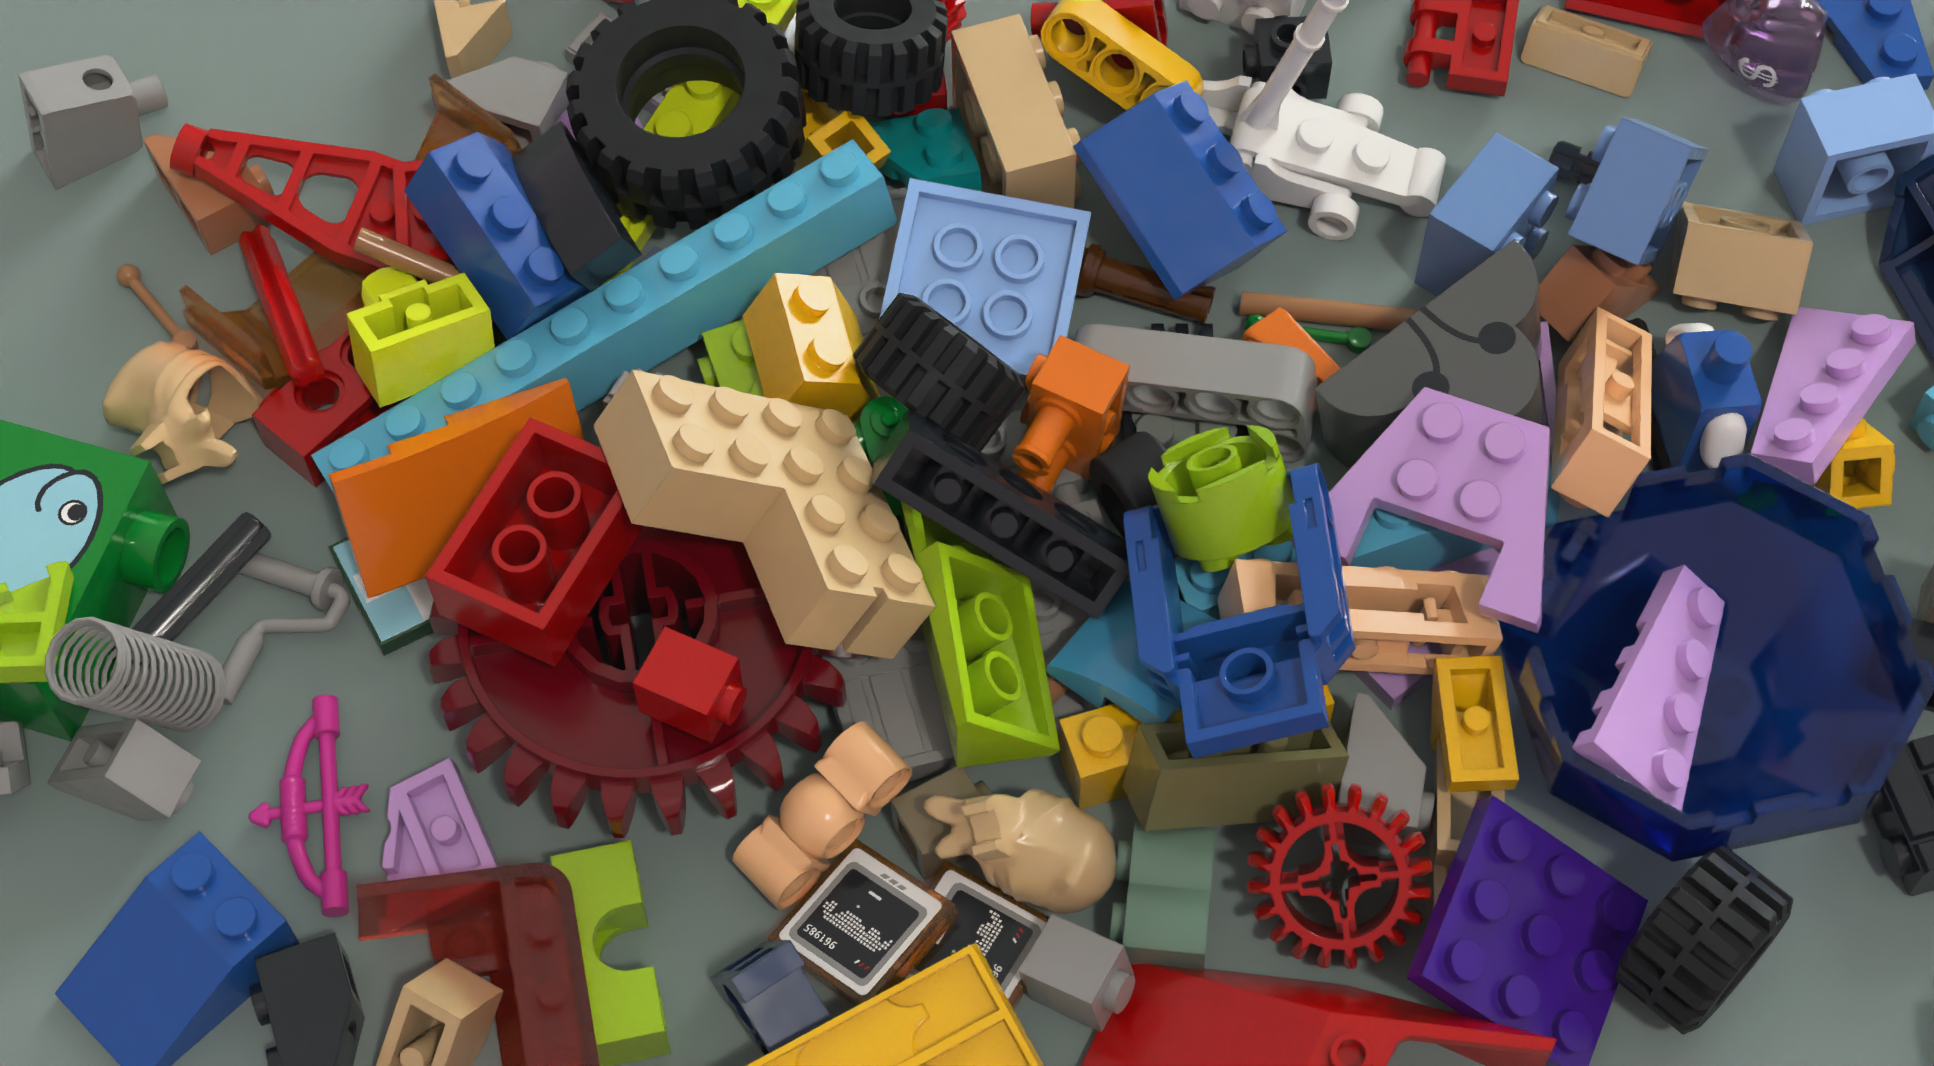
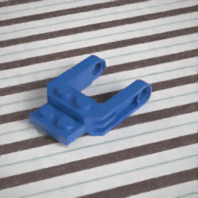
M1319 463L1294 468L1287 472L1295 503L1288 506L1303 596V603L1299 605L1281 604L1195 625L1184 632L1174 551L1158 505H1149L1124 512V530L1139 660L1142 666L1146 668L1149 680L1154 683L1157 695L1182 709L1186 745L1193 759L1329 727L1323 685L1328 684L1356 649L1332 504Z

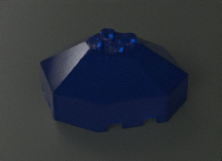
M1750 453L1722 457L1718 468L1687 473L1684 465L1641 473L1633 484L1624 510L1614 511L1609 517L1599 514L1555 523L1544 542L1542 619L1538 633L1499 620L1503 638L1500 648L1549 794L1671 862L1700 857L1722 845L1733 850L1858 824L1880 791L1934 692V671L1929 658L1919 659L1908 630L1913 624V619L1895 575H1885L1874 549L1879 536L1870 515ZM1685 564L1708 587L1713 589L1725 604L1681 811L1579 755L1572 749V746L1580 732L1592 728L1597 718L1592 708L1600 692L1613 687L1620 673L1615 664L1623 648L1634 645L1640 634L1636 623L1663 571Z

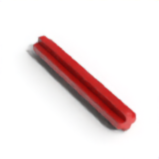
M256 225L253 231H243L239 238V244L286 372L291 376L295 386L307 388L311 382H320L322 380L325 369L276 241L271 237L267 227Z

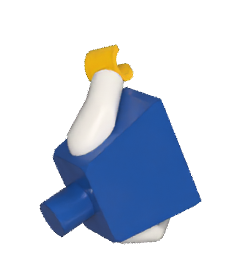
M1705 323L1674 325L1666 333V347L1652 361L1651 404L1673 476L1715 473L1729 487L1741 491L1749 510L1782 498L1773 477L1753 474L1752 463L1743 456L1745 444L1761 411V397L1749 363L1753 353L1749 340L1733 329L1715 331L1712 326Z

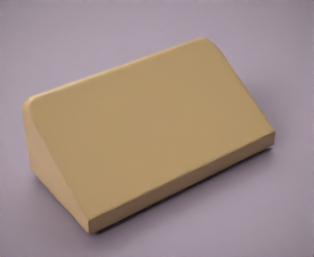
M1546 5L1541 8L1531 24L1521 54V61L1527 65L1625 98L1630 97L1633 93L1653 42L1650 39Z

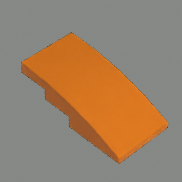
M566 377L444 416L446 426L388 444L387 448L390 455L328 474L363 588L368 598L425 578L426 573L530 417L585 441L570 383Z

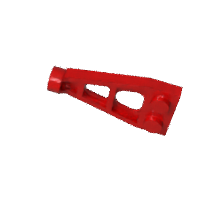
M188 123L183 125L172 149L170 169L204 180L331 262L367 275L378 269L391 267L352 249L361 227L396 241L392 163L403 161L369 150L212 128L207 131ZM208 151L214 152L210 159H206ZM260 157L291 166L293 170L282 194L271 195L243 180L241 175L249 159ZM324 175L345 178L357 186L358 191L344 221L339 223L326 222L301 204L299 195L307 179L313 176Z

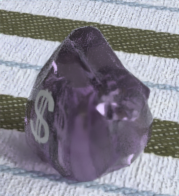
M1726 0L1703 21L1702 33L1711 49L1743 83L1766 98L1776 102L1791 104L1799 101L1800 98L1806 95L1821 54L1829 13L1816 0Z

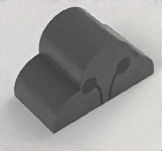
M1515 239L1314 388L1325 447L1339 462L1351 469L1424 387L1543 425L1539 370L1542 340L1538 274L1531 256Z

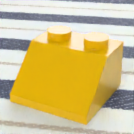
M774 273L743 314L764 397L772 399L781 398L791 403L824 410L834 409L847 414L851 422H855V420L860 418L865 405L869 401L880 397L877 384L859 369L853 357V353L864 340L857 315L831 277Z

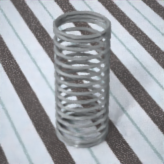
M95 617L76 618L62 626L51 639L45 655V675L49 687L61 700L120 717L123 716L128 719H139L144 723L180 732L197 731L209 724L220 712L226 697V676L221 664L210 653ZM76 631L65 644L59 659L58 678L61 684L60 687L55 674L56 657L64 641ZM85 634V635L78 641V643L74 646L73 651H72V653H71V655H70V658H69V660H68V664H67V682H68V685H69V688H68L67 683H66V680H65V677H64L65 659H66V657H67V654H68V652H69L70 647L74 644V642H75L81 635ZM93 637L82 649V652L76 664L75 682L78 688L77 691L73 680V663L75 661L79 649L84 645V643L89 638ZM102 639V640L95 646V648L91 651L90 656H89V658H88V660H87V663H86V665H85V672H84V686H85V689H86V692H85L84 687H83V684H82V681H81L82 664H83V662H84V660H85V657H86V655H87V652L93 647V645H94L98 640ZM110 642V643L102 650V652L99 654V657H98V659H97V661H96V664H95L94 669H93V683H92V687H91V684H90V668H91V665H92V663H93V661H94V658H95L96 654L100 651V649H101L106 643ZM115 646L116 648L108 655L107 660H106V662H105V665H104V667H103V670H102V673H101V690H100L99 685H98V678H99V669H100V666H101V664H102V662H103L104 657H105V656L107 655V653ZM116 656L115 663L110 673V680L107 683V672L109 670L113 658ZM172 663H173V664H174V667H175V682H174V686H173L171 695H170V696L168 697V699L164 702V704L160 707V704L164 701V699H165V698L167 697V695H168V692H169V689H170V686H171V683H172V680H173V667H172ZM181 664L183 669V685L177 700L168 710H166L169 707V705L173 702V700L176 698L181 683ZM189 667L191 671V687L185 702L176 712H174L184 700L189 685ZM196 669H197L198 679H199V689H198V692H197L195 701H194L193 704L190 706V708L186 711V713L183 714V712L186 710V708H187V707L190 705V703L192 702V699H193V696H194V693H195V690H196V687H197V679H196ZM167 670V680L163 692L158 698L165 677V671ZM204 672H205V675H206V693H205V696H204V699H203V702H202L201 706L197 709V711L194 713V715L191 716V714L194 712V710L198 707V705H199V703H200V700H201V697H202V694H203V691H204ZM212 675H213V678H214V694H213V697H212V700H211V704H210V706L208 707V709L205 711V713H204L200 718H198V717L202 714V712L205 710V708L207 707V705H208V702H209V699H210V696H211V693H212Z

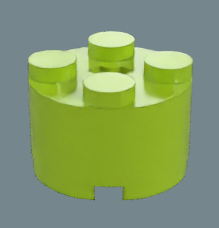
M1246 425L1250 436L1231 437L1228 427L1211 429L1196 434L1177 443L1161 455L1164 467L1159 473L1152 467L1148 473V479L1173 550L1183 558L1199 561L1201 569L1206 572L1227 569L1233 565L1235 559H1239V555L1264 545L1282 544L1293 538L1288 506L1295 503L1293 490L1276 438L1272 431L1265 427Z

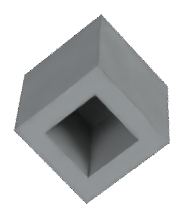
M1051 914L1018 971L1031 1000L1101 1032L1113 1012L1119 1014L1124 1010L1135 986L1134 972L1124 945L1054 914Z

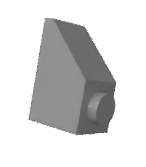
M513 56L438 83L433 88L431 96L440 129L463 136L480 132L504 143L508 150L518 153L552 128L559 116L566 110L569 105L566 95L569 73L560 70L548 62L540 61L536 63Z
M1356 692L1345 743V750L1349 755V759L1339 787L1336 803H1347L1350 785L1352 783L1359 784L1362 790L1359 806L1368 809L1373 797L1378 792H1381L1388 797V803L1381 816L1382 818L1387 820L1400 809H1405L1409 813L1410 820L1406 827L1398 833L1400 837L1416 831L1428 833L1432 819L1435 793L1423 791L1426 765L1372 697L1368 694ZM1343 823L1346 842L1389 850L1385 843L1371 831L1355 824Z
M139 719L79 727L47 784L59 791L138 821L167 819L177 813L190 798L194 788V783L191 779L201 760Z

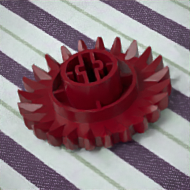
M649 526L642 528L556 667L439 615L434 601L429 615V621L434 634H457L439 641L430 650L428 657L429 671L434 684L463 677L451 684L441 697L440 710L448 730H455L484 714L473 725L466 740V753L472 768L477 773L482 772L511 748L513 751L507 759L504 773L505 788L511 803L517 807L521 806L534 792L546 773L553 776L551 781V803L559 827L569 829L573 825L590 789L601 791L603 807L613 837L625 839L632 822L638 793L652 792L658 814L667 831L673 836L682 834L686 815L685 786L699 782L710 802L727 820L737 815L736 789L731 767L741 761L769 788L775 791L784 786L782 763L776 743L772 739L775 733L778 731L795 744L814 753H817L822 746L818 720L809 705L802 700L803 695L842 708L847 700L846 686L842 674L829 661L818 657V654L838 658H857V654L846 653L841 643L835 651L785 644L743 542ZM641 613H652L655 643L664 627L684 634L681 620L683 618L689 621L693 639L739 658L742 684L747 688L746 699L735 722L730 726L723 723L712 744L639 712L632 684L640 670L633 616ZM602 636L604 637L611 666L604 664L598 642Z

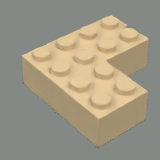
M632 369L594 423L595 432L631 524L743 542L785 644L835 651L841 643L846 653L893 659L936 607L922 578V572L915 563L903 537L897 518L893 515L882 489L873 484L874 469L868 461L856 435L855 427L847 414L834 409L824 410L791 403L781 398L772 399L738 392L729 387H714L681 380L672 375L662 376Z

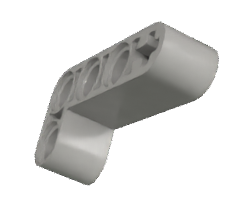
M1088 324L1081 326L1076 331L1075 342L1130 365L1123 411L1245 426H1262L1274 434L1284 463L1298 462L1306 457L1318 407L1314 390L1318 386L1315 363L1306 352L1286 345L1104 324Z

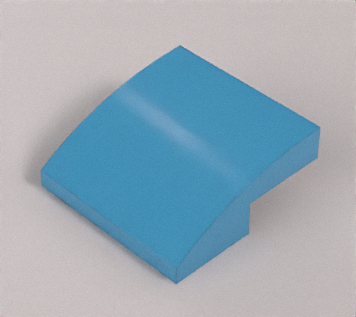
M1129 581L1122 583L1098 619L1090 616L1048 664L1046 669L1048 674L1095 707L1101 708L1109 699L1144 724L1169 723L1180 709L1157 695L1154 683L1149 680L1147 670L1139 660L1131 584ZM1180 600L1184 632L1192 626L1217 620L1198 608Z

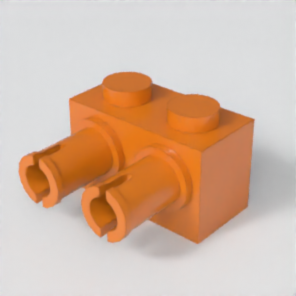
M1062 335L1059 336L1048 356L1039 353L1034 359L1024 382L1031 393L1020 416V422L1027 425L1026 433L1020 444L1015 447L1014 454L1012 455L1014 462L1020 467L1017 474L1048 493L1051 492L1064 468L1091 480L1089 474L1091 460L1110 449L1119 433L1130 365Z

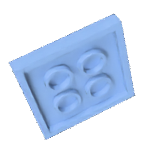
M910 178L880 317L898 293L914 295L1021 375L1025 382L1027 373L1039 353L1048 356L1059 336L1062 335L1066 338L1068 336L1091 212Z

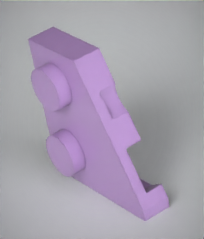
M450 757L390 787L387 819L390 822L391 831L384 843L382 869L387 873L384 908H378L377 913L378 925L389 937L506 878L460 769Z

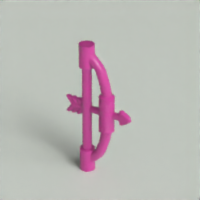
M326 694L313 698V715L299 729L292 741L284 776L279 781L280 807L270 808L268 803L263 802L250 812L249 820L258 826L268 828L271 820L280 819L281 841L287 846L289 858L298 879L308 891L321 899L322 914L324 916L341 917L349 913L347 872L342 870L339 813L342 816L358 815L360 812L369 813L370 809L361 801L369 785L362 784L360 786H351L350 788L343 787L338 791L335 739L340 737L339 703L336 696ZM315 738L319 740L322 800L307 802L306 781L302 778V772L310 742ZM322 812L325 858V871L321 873L320 878L313 869L305 847V842L308 840L307 814Z

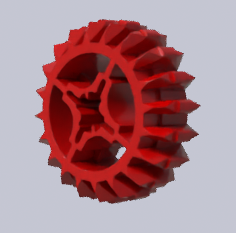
M1323 783L1321 789L1323 805L1313 807L1309 794L1302 789L1295 793L1296 805L1301 814L1294 817L1286 807L1280 804L1272 810L1275 821L1283 828L1281 833L1270 827L1259 826L1256 831V838L1272 850L1271 853L1264 851L1249 852L1247 864L1255 869L1267 871V875L1248 879L1247 892L1255 895H1270V898L1261 901L1255 906L1254 915L1258 920H1265L1277 914L1280 916V919L1269 932L1270 939L1275 943L1282 941L1292 931L1297 934L1291 949V955L1294 958L1301 959L1306 954L1311 943L1319 946L1317 952L1318 967L1328 968L1331 962V949L1344 950L1345 967L1347 969H1355L1357 967L1356 948L1366 946L1369 957L1377 963L1384 959L1382 945L1378 938L1385 935L1393 945L1399 948L1407 943L1406 935L1396 924L1399 919L1413 926L1421 925L1423 914L1416 907L1409 904L1408 900H1430L1432 888L1423 882L1413 881L1412 877L1432 872L1433 866L1430 858H1409L1408 854L1419 850L1425 844V837L1421 831L1411 832L1402 837L1399 836L1398 833L1406 827L1410 820V815L1405 809L1396 811L1387 820L1381 817L1388 803L1387 795L1378 792L1373 797L1369 808L1366 809L1359 806L1362 798V790L1359 784L1352 783L1350 785L1347 803H1335L1333 784ZM1343 823L1355 824L1374 833L1385 843L1394 858L1379 860L1378 856H1361L1353 852L1346 842ZM1322 825L1324 850L1321 856L1314 862L1298 865V870L1281 872L1284 858L1294 842L1307 831ZM1334 843L1338 845L1340 861H1346L1347 871L1355 867L1359 874L1348 879V889H1345V907L1340 905L1339 891L1332 889V880L1324 884L1320 876L1330 874L1331 862H1333L1332 844ZM1397 880L1394 892L1386 906L1370 920L1356 925L1355 902L1358 896L1365 890L1381 887L1382 881ZM1299 891L1300 896L1311 895L1324 899L1332 909L1336 927L1324 926L1305 917L1292 904L1286 893Z

